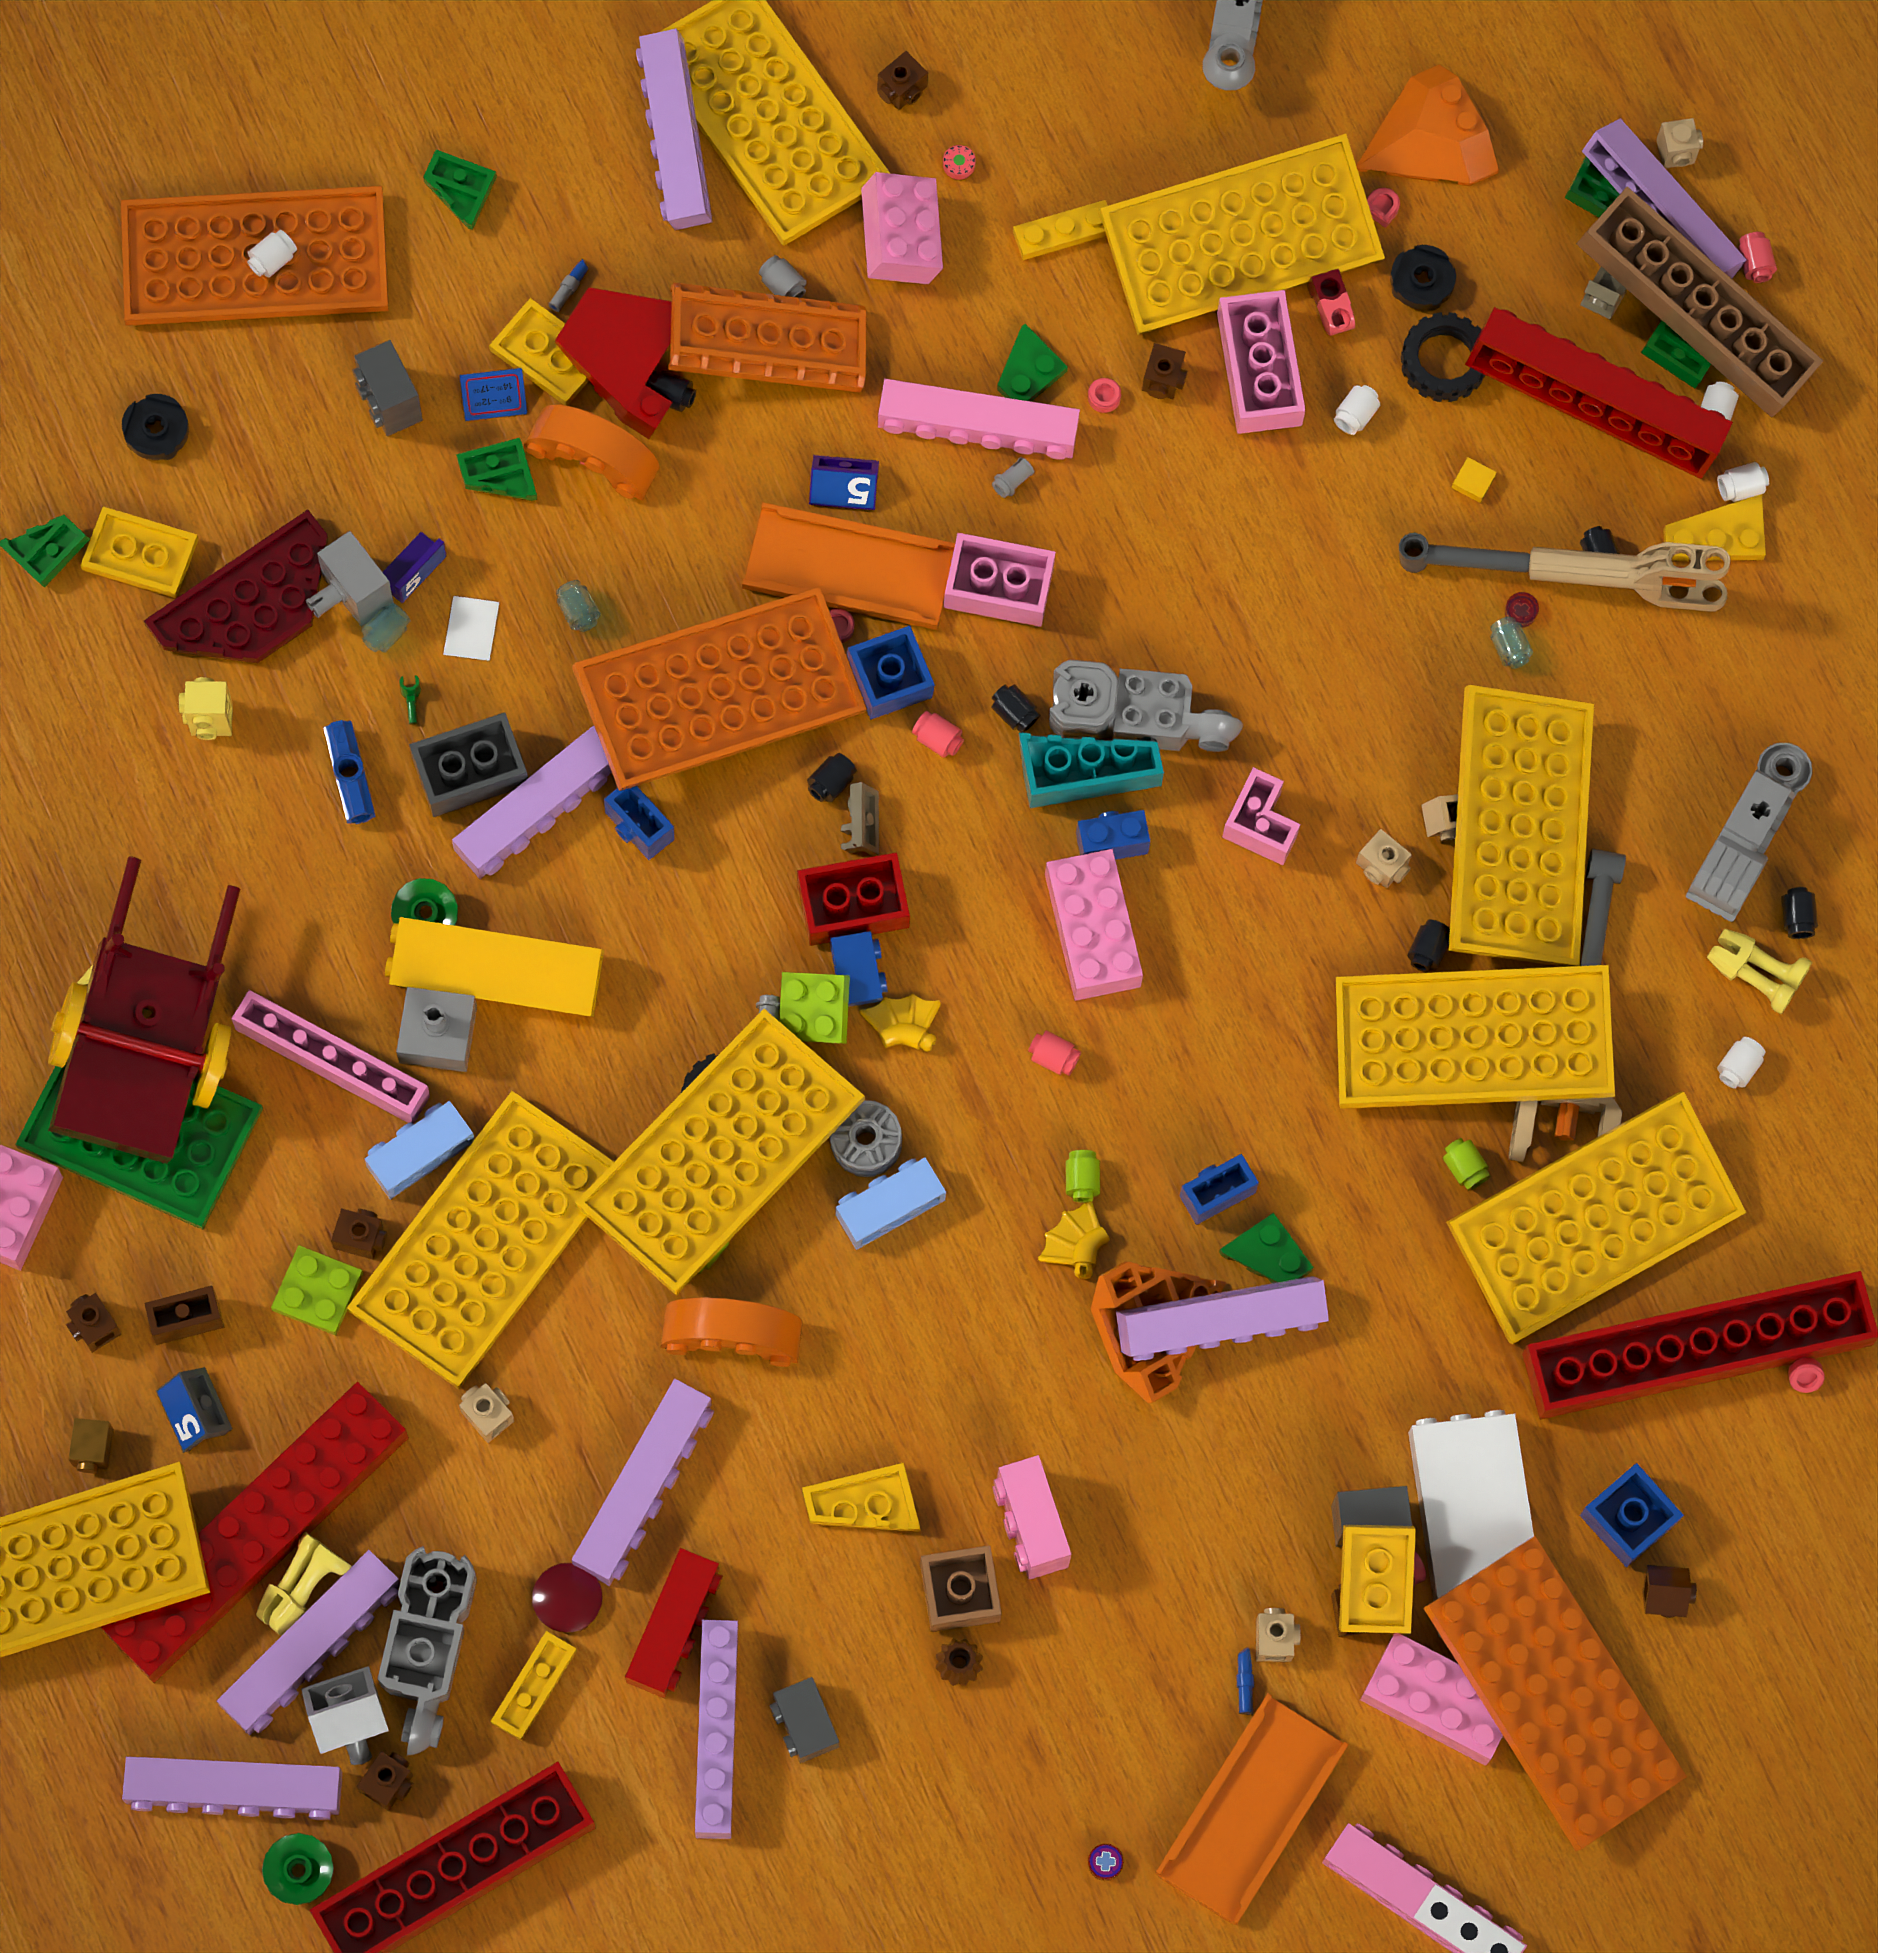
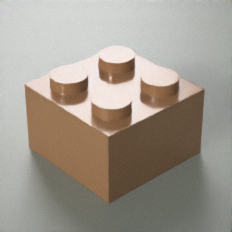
M990 1545L921 1556L920 1567L931 1632L1000 1622L1002 1613Z

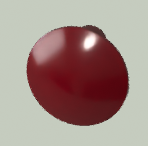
M561 1563L548 1568L536 1581L532 1593L534 1611L541 1622L555 1631L566 1633L585 1630L597 1617L603 1599L598 1579L572 1563Z

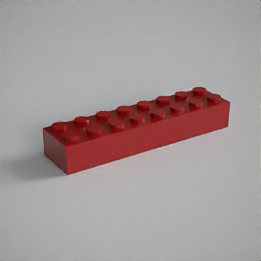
M1493 308L1465 363L1466 366L1699 479H1702L1718 456L1733 423L1726 419L1722 413L1715 410H1707L1697 405L1691 398L1678 396L1666 390L1662 384L1655 381H1647L1637 376L1631 369L1618 367L1606 361L1602 355L1594 352L1589 353L1577 347L1573 341L1566 338H1558L1548 333L1542 326L1529 324L1517 318L1513 312L1506 309Z
M559 1761L311 1908L309 1911L334 1953H389L596 1828L595 1823Z

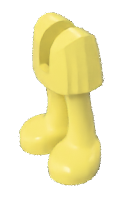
M1724 929L1718 938V942L1724 948L1714 946L1707 956V959L1730 981L1737 976L1764 993L1770 999L1772 1009L1779 1014L1784 1012L1813 963L1807 958H1799L1794 964L1780 962L1755 945L1754 938L1728 929ZM1747 962L1769 972L1784 984L1780 985L1771 981L1749 966Z
M304 1532L298 1541L297 1552L280 1583L277 1586L269 1584L266 1588L256 1616L282 1636L307 1611L305 1604L318 1581L330 1572L344 1575L352 1566L316 1538Z

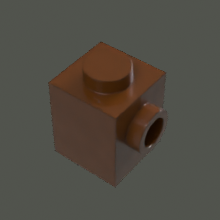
M907 51L902 53L878 74L877 92L887 104L892 103L898 110L907 103L909 105L915 103L921 97L923 90L928 86V72Z
M1154 343L1144 375L1142 391L1157 399H1174L1176 389L1183 390L1188 371L1182 368L1186 352Z
M341 1208L331 1242L336 1250L374 1260L376 1250H383L387 1231H383L382 1221L377 1218L378 1215L365 1209H358L357 1212Z
M96 1293L91 1296L88 1294L80 1296L71 1303V1308L66 1311L71 1320L66 1324L67 1328L76 1342L83 1338L92 1353L121 1335L118 1326Z
M1647 1565L1643 1587L1645 1614L1661 1615L1668 1618L1675 1616L1687 1617L1689 1604H1695L1697 1593L1696 1583H1691L1689 1568Z
M381 1751L357 1785L359 1792L389 1811L397 1798L401 1801L404 1800L414 1784L410 1781L413 1775L407 1769L410 1763L395 1752L388 1756Z

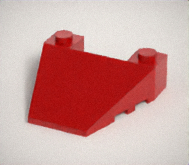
M588 287L554 342L581 374L583 373L593 384L597 394L601 398L603 397L613 408L614 414L618 419L647 439H650L673 403L645 385L671 343L672 301Z

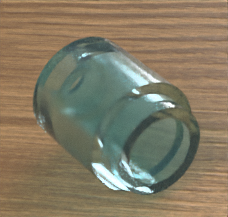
M579 580L570 581L556 591L558 596L557 603L572 630L585 632L597 625V619L601 613L587 587L581 585Z
M391 603L388 607L383 606L361 629L364 635L362 641L374 652L378 650L386 652L407 631V625L411 620L396 604Z
M1505 617L1492 624L1490 627L1492 631L1490 637L1502 665L1511 666V668L1515 669L1527 664L1529 657L1533 654V650L1521 623L1516 622L1514 617Z

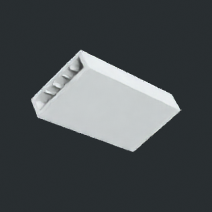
M1494 1410L1486 1412L1484 1414L1485 1417L1471 1419L1470 1414H1460L1450 1417L1451 1421L1438 1423L1436 1418H1425L1417 1420L1416 1425H1412L1408 1432L1433 1601L1528 1539L1534 1537L1515 1414L1506 1415L1505 1410Z

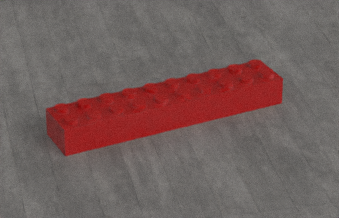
M1858 1271L1532 1343L1526 1346L1522 1355L1539 1419L1541 1420L1789 1365L1801 1358L1816 1359L1870 1347L1878 1339V1329L1862 1272Z
M357 1381L198 1533L210 1593L101 1626L104 1633L155 1683L298 1545V1541L304 1532L310 1534L409 1439L406 1429Z

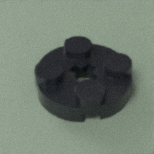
M1431 245L1414 246V249L1401 252L1396 257L1390 273L1393 296L1403 304L1419 310H1437L1451 296L1456 282V271L1449 262L1447 254ZM1422 271H1426L1431 281L1420 283L1414 275H1420Z
M163 394L146 395V399H142L137 403L134 401L130 404L123 415L122 430L127 447L145 459L170 460L176 456L188 439L189 423L186 413L181 408V405L170 396ZM156 420L161 421V427H163L161 432L151 433V430L147 428L148 424L154 425Z

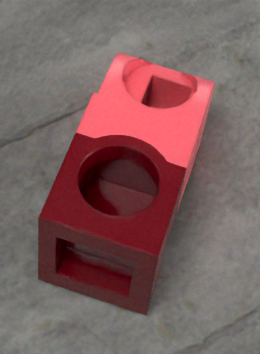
M1339 268L1312 276L1307 284V288L1311 298H1314L1326 333L1332 336L1354 329L1355 319L1350 306L1351 302Z

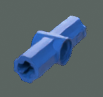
M340 720L332 722L328 726L323 727L347 824L368 822L376 817L352 721ZM348 767L358 770L352 777L341 775L342 771Z

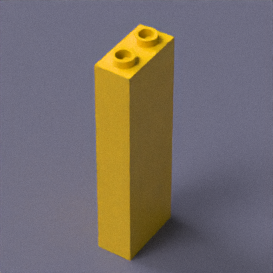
M404 917L399 918V924L393 923L390 943L395 944L394 955L387 958L385 977H390V985L473 995L478 999L594 1017L604 949Z

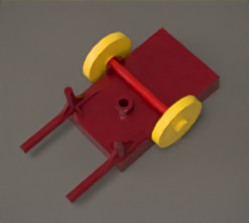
M130 856L126 863L107 938L104 937L98 945L88 986L72 982L66 994L61 1012L57 1011L53 1020L51 1031L54 1032L48 1064L64 1068L66 1064L48 1131L167 1164L174 1155L191 1086L196 1074L192 1105L208 1108L216 1092L219 1080L223 1079L227 1068L228 1059H226L230 1042L231 1027L215 1023L204 1052L202 1045L219 980L225 971V966L221 962L241 889L232 885L227 886L206 966L124 943L122 932L141 865V859ZM142 1010H150L153 1018H145Z

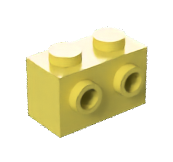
M207 677L186 681L185 693H179V712L182 713L183 724H188L191 736H196L203 740H212L216 736H232L233 703L227 682L214 681Z

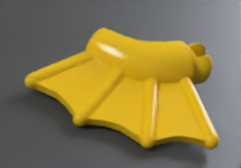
M915 994L902 999L884 997L875 1007L861 1009L860 1014L879 1033L885 1048L903 1044L917 1050L922 1048L928 1052L932 1050V1045H935L937 1040L934 1034L928 1033V1029L941 1002L939 1000L926 1001Z
M1092 1201L1084 1203L1080 1208L1073 1211L1062 1212L1059 1224L1045 1233L1046 1246L1038 1257V1261L1073 1265L1075 1267L1074 1274L1077 1278L1089 1279L1092 1277V1268L1096 1265L1097 1252L1104 1244L1110 1241L1108 1234L1100 1226Z

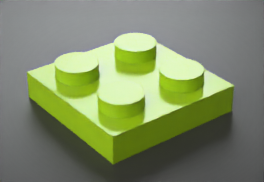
M782 972L779 1022L801 1041L847 1044L850 975Z
M298 1245L271 1309L274 1312L336 1336L347 1312V1307L351 1303L361 1280L363 1271Z

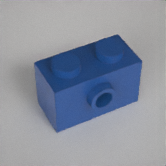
M638 786L619 791L617 788L604 799L605 813L617 825L615 830L626 843L631 841L648 860L674 840V826Z
M1144 810L1119 814L1118 811H1108L1100 814L1099 818L1081 820L1077 823L1076 837L1080 855L1113 849L1116 860L1145 855L1149 852L1150 837Z
M871 931L831 938L829 942L835 975H850L848 1007L882 1001V993L888 992L885 973H878L876 959L882 958L879 939H872Z
M1240 1154L1218 1167L1214 1164L1202 1170L1198 1174L1199 1177L1182 1185L1179 1196L1195 1224L1198 1225L1255 1194L1259 1182L1243 1155Z

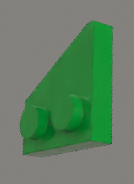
M437 149L423 176L424 183L470 230H473L497 178L496 171Z
M1585 156L1564 198L1599 218L1620 194Z
M1660 320L1641 351L1643 355L1694 389L1701 382L1711 365L1662 320Z
M1024 324L1021 326L997 384V390L1005 398L1032 402L1067 372L1068 366Z
M520 438L456 454L465 489L532 501L537 500V493Z
M61 515L49 520L43 526L37 525L27 529L24 535L12 540L8 538L1 540L0 546L45 588L84 547L90 538L69 518Z
M1274 1213L1219 1250L1222 1257L1230 1258L1247 1267V1270L1258 1276L1261 1275L1268 1278L1271 1283L1303 1278L1312 1272L1314 1268Z

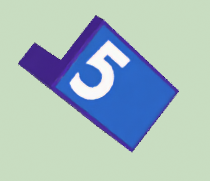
M813 455L809 504L875 510L879 461Z
M420 532L383 571V574L389 580L392 596L401 603L447 557L445 544L440 538L434 543L425 534Z

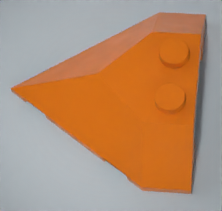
M1440 64L1410 77L1356 165L1357 170L1360 172H1367V170L1382 171L1390 176L1438 182V179L1457 181L1458 185L1471 186L1499 173L1487 127L1458 76Z
M1123 1262L1099 1276L1090 1310L1114 1372L1147 1403H1153L1177 1389L1182 1379V1376L1179 1374L1186 1359L1192 1357L1197 1345L1188 1346L1187 1352L1169 1355L1166 1354V1351L1155 1352L1152 1359L1133 1360V1357L1121 1352L1116 1311L1222 1293L1226 1282L1200 1278V1276L1156 1267L1141 1266L1132 1262Z

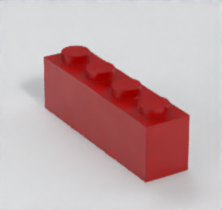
M683 1548L679 1549L625 1675L626 1683L664 1699L668 1690L672 1692L676 1690L682 1672L677 1671L682 1658L689 1659L696 1640L691 1638L696 1625L702 1627V1620L706 1619L709 1612V1607L704 1605L709 1594L716 1595L721 1584L723 1575L718 1574L720 1570L719 1563Z

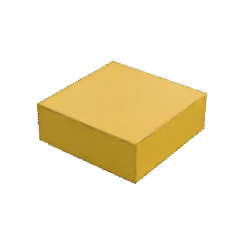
M1468 457L1451 488L1481 503L1497 472Z

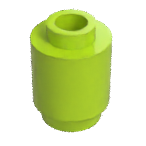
M1459 1138L1445 1148L1447 1154L1442 1159L1460 1186L1464 1185L1468 1191H1471L1491 1177L1487 1171L1489 1166L1471 1140L1464 1142L1462 1138Z
M1071 1151L1069 1159L1066 1160V1195L1073 1197L1075 1202H1091L1093 1197L1100 1194V1161L1096 1159V1152Z

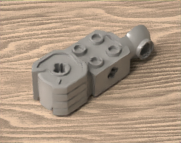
M1217 0L1209 50L1206 52L1202 62L1203 73L1207 81L1213 86L1222 90H1237L1245 87L1252 80L1256 71L1253 51L1263 0ZM1232 60L1236 62V65L1229 66L1222 61Z
M1067 660L1054 670L1053 707L1050 708L1049 726L1056 735H1061V738L1082 739V737H1094L1095 740L1113 738L1158 742L1159 749L1180 751L1188 739L1199 740L1200 748L1219 752L1227 750L1229 742L1233 741L1243 728L1242 721L1232 717L1230 713L1223 710L1211 709L1204 710L1201 714L1191 713L1192 684L1185 674L1120 668L1119 677H1117L1115 672L1105 663Z
M1776 743L1767 747L1760 755L1757 764L1758 769L1752 776L1686 894V898L1693 902H1698L1699 905L1710 909V911L1717 915H1722V918L1733 922L1767 863L1768 857L1764 853L1786 816L1797 792L1803 790L1810 782L1812 763L1807 753L1796 745ZM1776 767H1786L1790 771L1791 776L1780 775Z
M424 1546L414 1550L405 1560L398 1590L402 1608L401 1611H393L378 1675L379 1685L390 1695L418 1701L416 1709L408 1708L401 1741L408 1743L407 1755L418 1754L429 1746L437 1748L444 1716L437 1715L440 1702L449 1700L464 1635V1626L461 1623L469 1616L477 1583L475 1570L466 1555L459 1561L455 1556L442 1551H432L426 1554ZM437 1581L443 1582L444 1591L433 1593L432 1590H428L430 1586H436Z

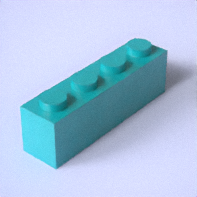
M1019 733L1023 776L1030 808L1162 786L1164 771L1158 742L1123 739L1105 741L1095 740L1094 737L1074 739L1061 738V735H1048L1044 737L1031 736V733Z

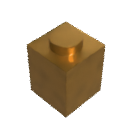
M74 1418L69 1461L73 1466L77 1467V1471L95 1474L98 1473V1469L108 1470L113 1427L110 1422Z

